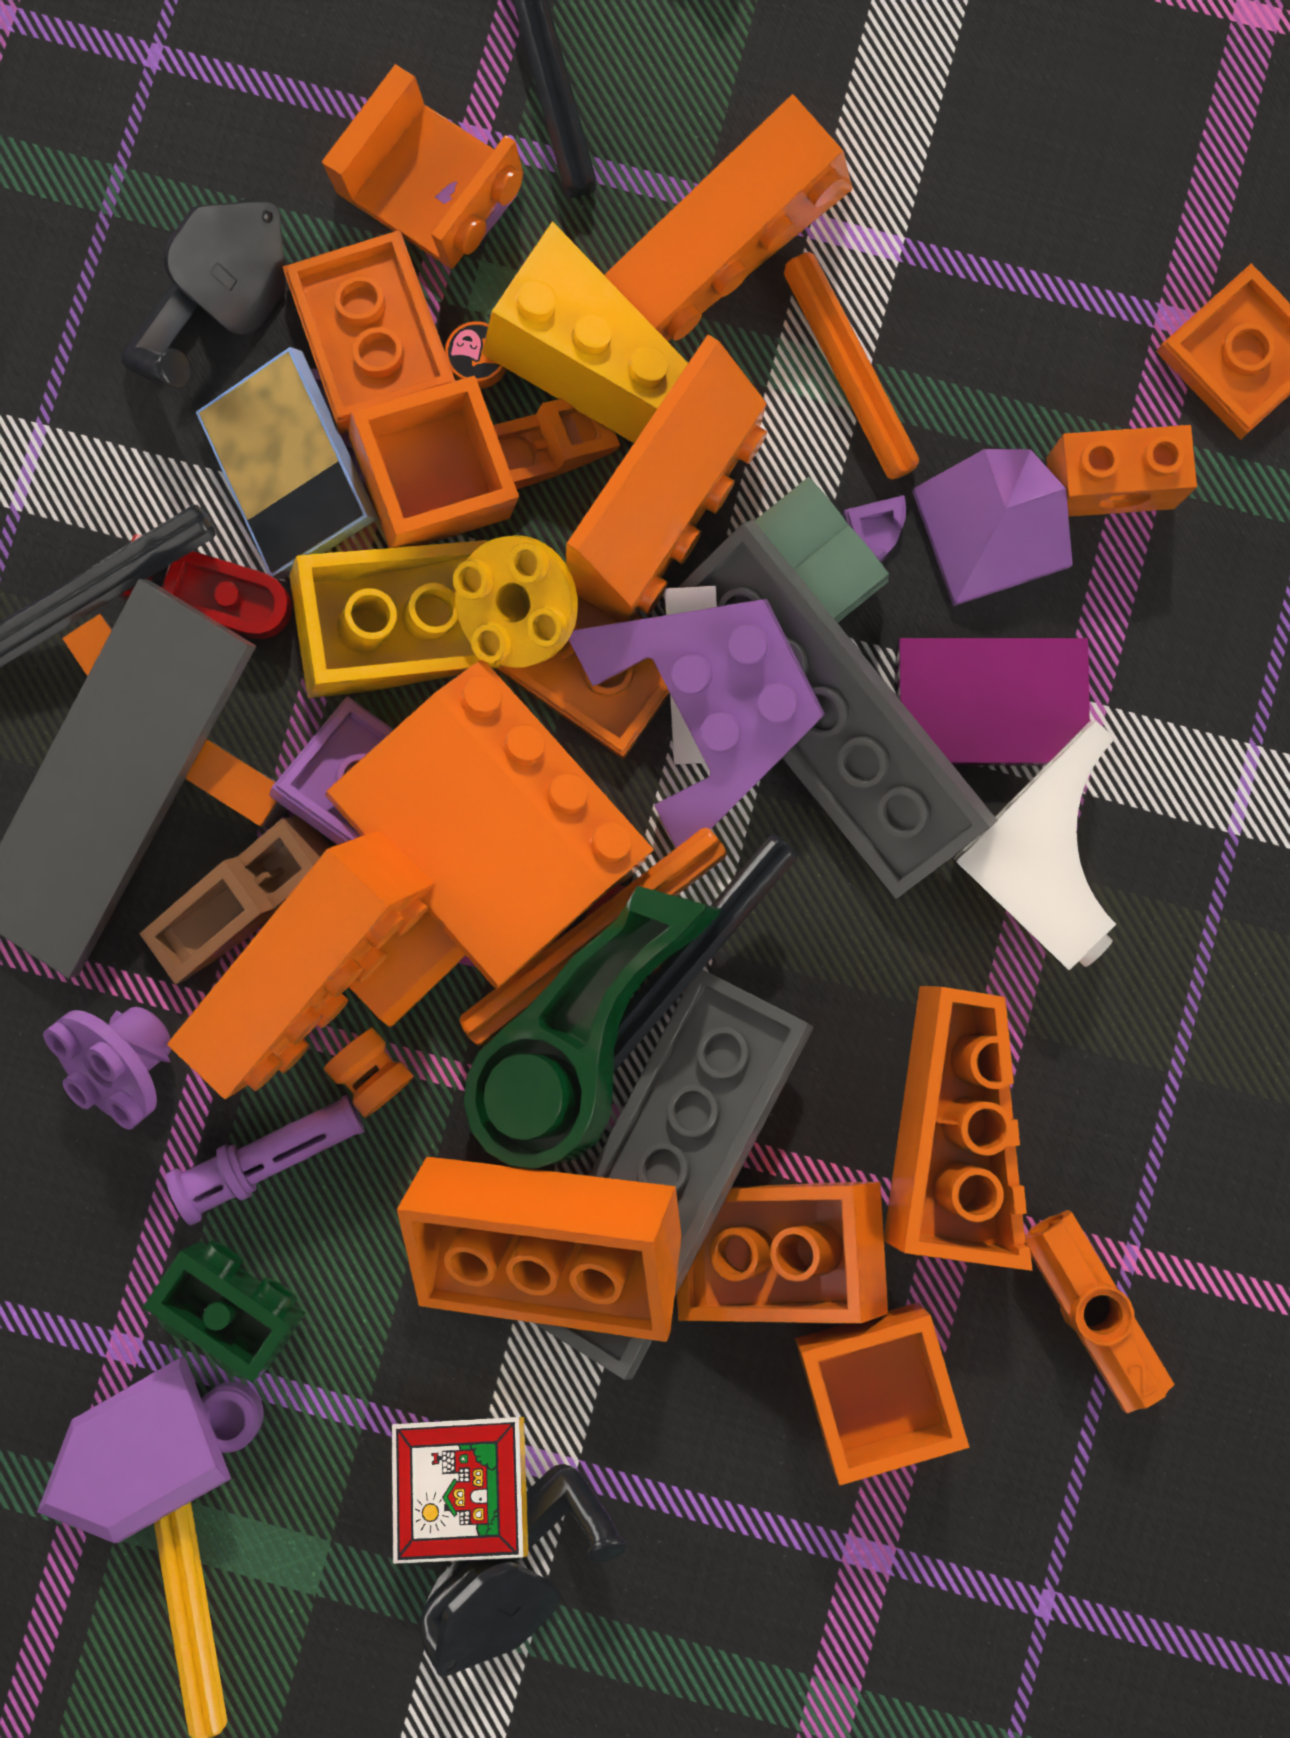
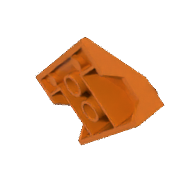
M482 660L476 662L435 692L334 783L325 794L328 800L360 836L379 830L435 883L421 898V901L428 906L426 911L496 990L553 943L579 916L615 886L628 880L654 851L651 845L489 664Z

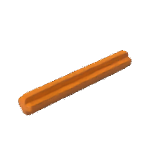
M805 252L792 258L785 264L784 276L886 476L894 480L909 474L917 468L919 457L816 256L811 252Z

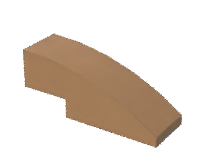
M297 815L280 819L238 857L222 861L139 934L174 984H180L263 927L323 853L331 847L318 830Z

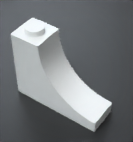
M1096 720L1088 722L995 816L998 821L991 828L964 847L954 858L971 877L1068 970L1078 962L1087 967L1099 958L1113 940L1107 933L1116 925L1094 897L1082 870L1077 847V815L1086 781L1103 752L1115 739Z

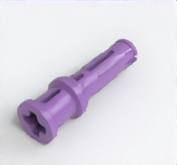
M347 1094L342 1096L340 1100L297 1121L291 1122L241 1148H238L235 1144H225L217 1148L215 1157L184 1172L177 1168L167 1172L166 1183L169 1193L185 1222L189 1225H194L201 1221L202 1213L234 1197L241 1201L251 1197L252 1192L256 1191V1183L356 1134L364 1133V1124L358 1110L352 1104V1099Z

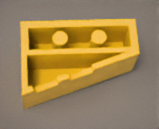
M553 221L492 310L482 355L558 399L562 398L574 406L576 410L635 443L688 364Z

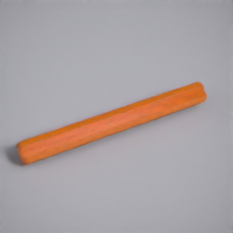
M707 827L701 828L531 960L497 990L494 989L468 1009L459 1019L466 1035L478 1046L487 1044L537 998L577 952L594 940L618 918L637 886L677 896L726 858L727 852L717 836Z

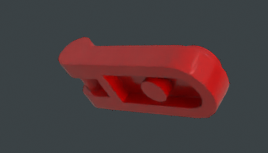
M134 534L131 542L142 535ZM195 551L167 566L169 568L161 588L234 633L250 638L266 639L276 636L281 632L291 618L292 603L288 592L277 579L266 573ZM154 575L147 578L146 580H150L152 582ZM134 587L118 597L127 601Z

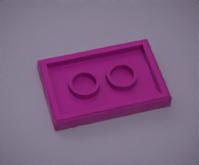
M899 638L897 641V697L953 766H1046L1090 722L1088 638Z

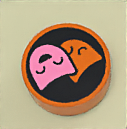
M476 321L468 322L456 328L449 336L445 346V354L456 381L475 376L479 388L485 389L496 384L504 376L507 370L505 367L482 355L489 324Z

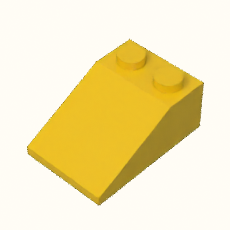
M487 540L296 556L289 577L307 698L371 692L456 676L478 662L480 659L474 654L471 643L465 636L458 620L453 576L458 565L466 561L474 550L486 543ZM488 663L492 669L504 667L497 663Z

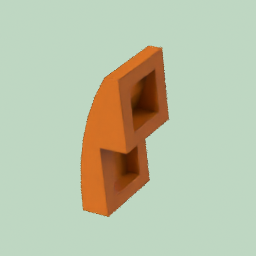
M562 398L542 403L535 415L493 425L516 489L539 483L596 461L617 451L620 447L614 431L576 410L574 406Z

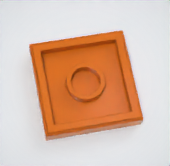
M1252 263L1166 339L1156 351L1240 440L1290 396V303Z

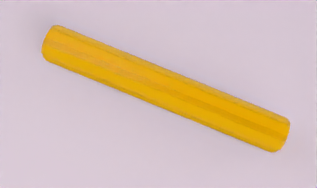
M190 1502L154 1522L188 1734L191 1738H211L222 1733L223 1728L227 1724V1715Z

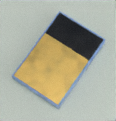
M289 347L196 411L270 576L284 579L290 575L296 556L323 554L379 519L302 351Z

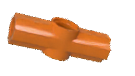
M1066 1210L1060 1214L1049 1216L1031 1227L1025 1234V1243L1027 1246H1030L1031 1257L1057 1299L1064 1321L1077 1333L1122 1411L1128 1414L1134 1410L1146 1409L1165 1398L1166 1393L1175 1384L1135 1319L1131 1301L1122 1291L1117 1289L1073 1213ZM1106 1295L1109 1302V1313L1106 1319L1095 1326H1087L1084 1320V1309L1087 1303L1093 1297Z

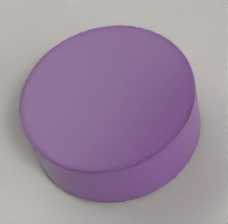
M239 1382L222 1383L211 1389L201 1399L221 1453H230L242 1449L259 1432L264 1418L263 1405L257 1393L249 1386Z

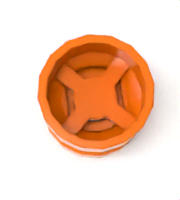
M370 1028L349 1043L323 1068L335 1084H344L353 1094L352 1104L364 1118H367L387 1103L415 1077L403 1062L393 1061L385 1052L386 1042L374 1028ZM379 1068V1071L364 1083L363 1080Z

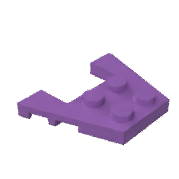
M767 599L572 631L569 638L592 686L606 681L647 658H652L710 770V776L654 805L676 848L701 828L707 827L711 830L825 715Z

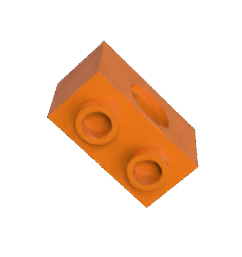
M1191 425L1065 433L1046 457L1047 468L1066 488L1068 517L1175 509L1197 488Z

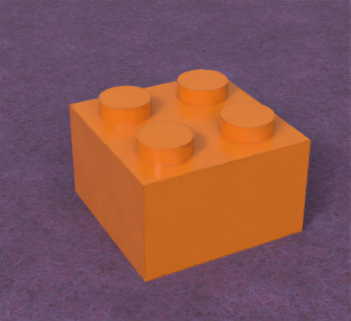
M475 376L351 411L349 439L389 548L426 545L510 519L519 495Z
M919 1302L890 1310L888 1314L864 1323H845L795 1338L830 1463L839 1486L969 1448L931 1315Z

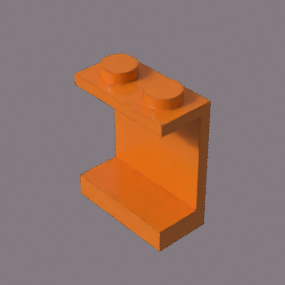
M396 64L322 160V164L336 194L392 231L400 230L403 238L452 270L464 254H471L479 246L486 231L485 221L491 214V210L497 202L502 206H506L514 199L520 189L524 174L516 142L505 135L495 149L480 141L426 106L415 76ZM457 181L455 192L450 195L452 198L450 201L444 204L435 198L446 186Z

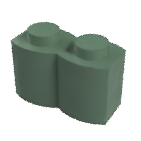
M807 477L755 520L756 524L837 623L888 583L889 573L810 477Z

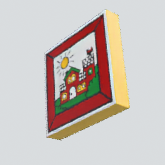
M524 1417L392 1424L393 1564L522 1558L528 1556Z

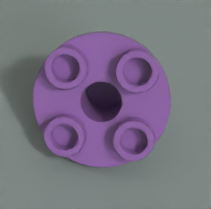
M141 1007L129 1008L123 1014L115 1011L108 1025L90 1013L73 1010L66 1013L44 1031L43 1037L47 1046L58 1057L66 1073L69 1075L63 1080V1087L78 1106L83 1109H89L96 1105L100 1110L111 1116L121 1127L128 1130L133 1129L154 1111L157 1096L148 1071L160 1061L170 1062L168 1055L171 1048L167 1043L171 1038L164 1024L153 1013Z

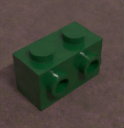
M199 1241L179 1252L143 1305V1308L156 1316L158 1323L167 1332L181 1340L192 1341L211 1354L214 1363L222 1370L234 1377L245 1378L253 1383L270 1368L306 1313L294 1305L297 1297L287 1287L271 1278H264L260 1282L240 1267L244 1261L236 1252L216 1241H210L208 1245Z

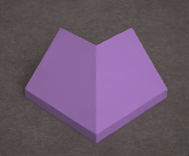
M983 449L920 484L912 491L953 606L1070 568L1073 565L1066 488L1032 450Z

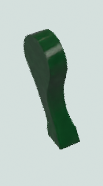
M636 887L618 918L594 940L577 952L537 998L478 1052L466 1076L464 1107L470 1129L487 1153L509 1166L536 1169L557 1166L578 1159L599 1141L611 1117L614 1047L620 1021L631 996L644 979L666 958L695 940L720 914L721 909L648 888Z

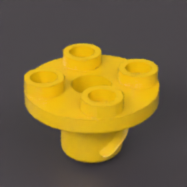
M518 535L495 538L474 550L466 561L458 565L454 572L453 585L456 590L455 604L458 620L465 636L471 643L474 654L480 660L514 668L532 666L553 657L570 638L578 612L576 586L570 570L563 559L545 543L531 537Z

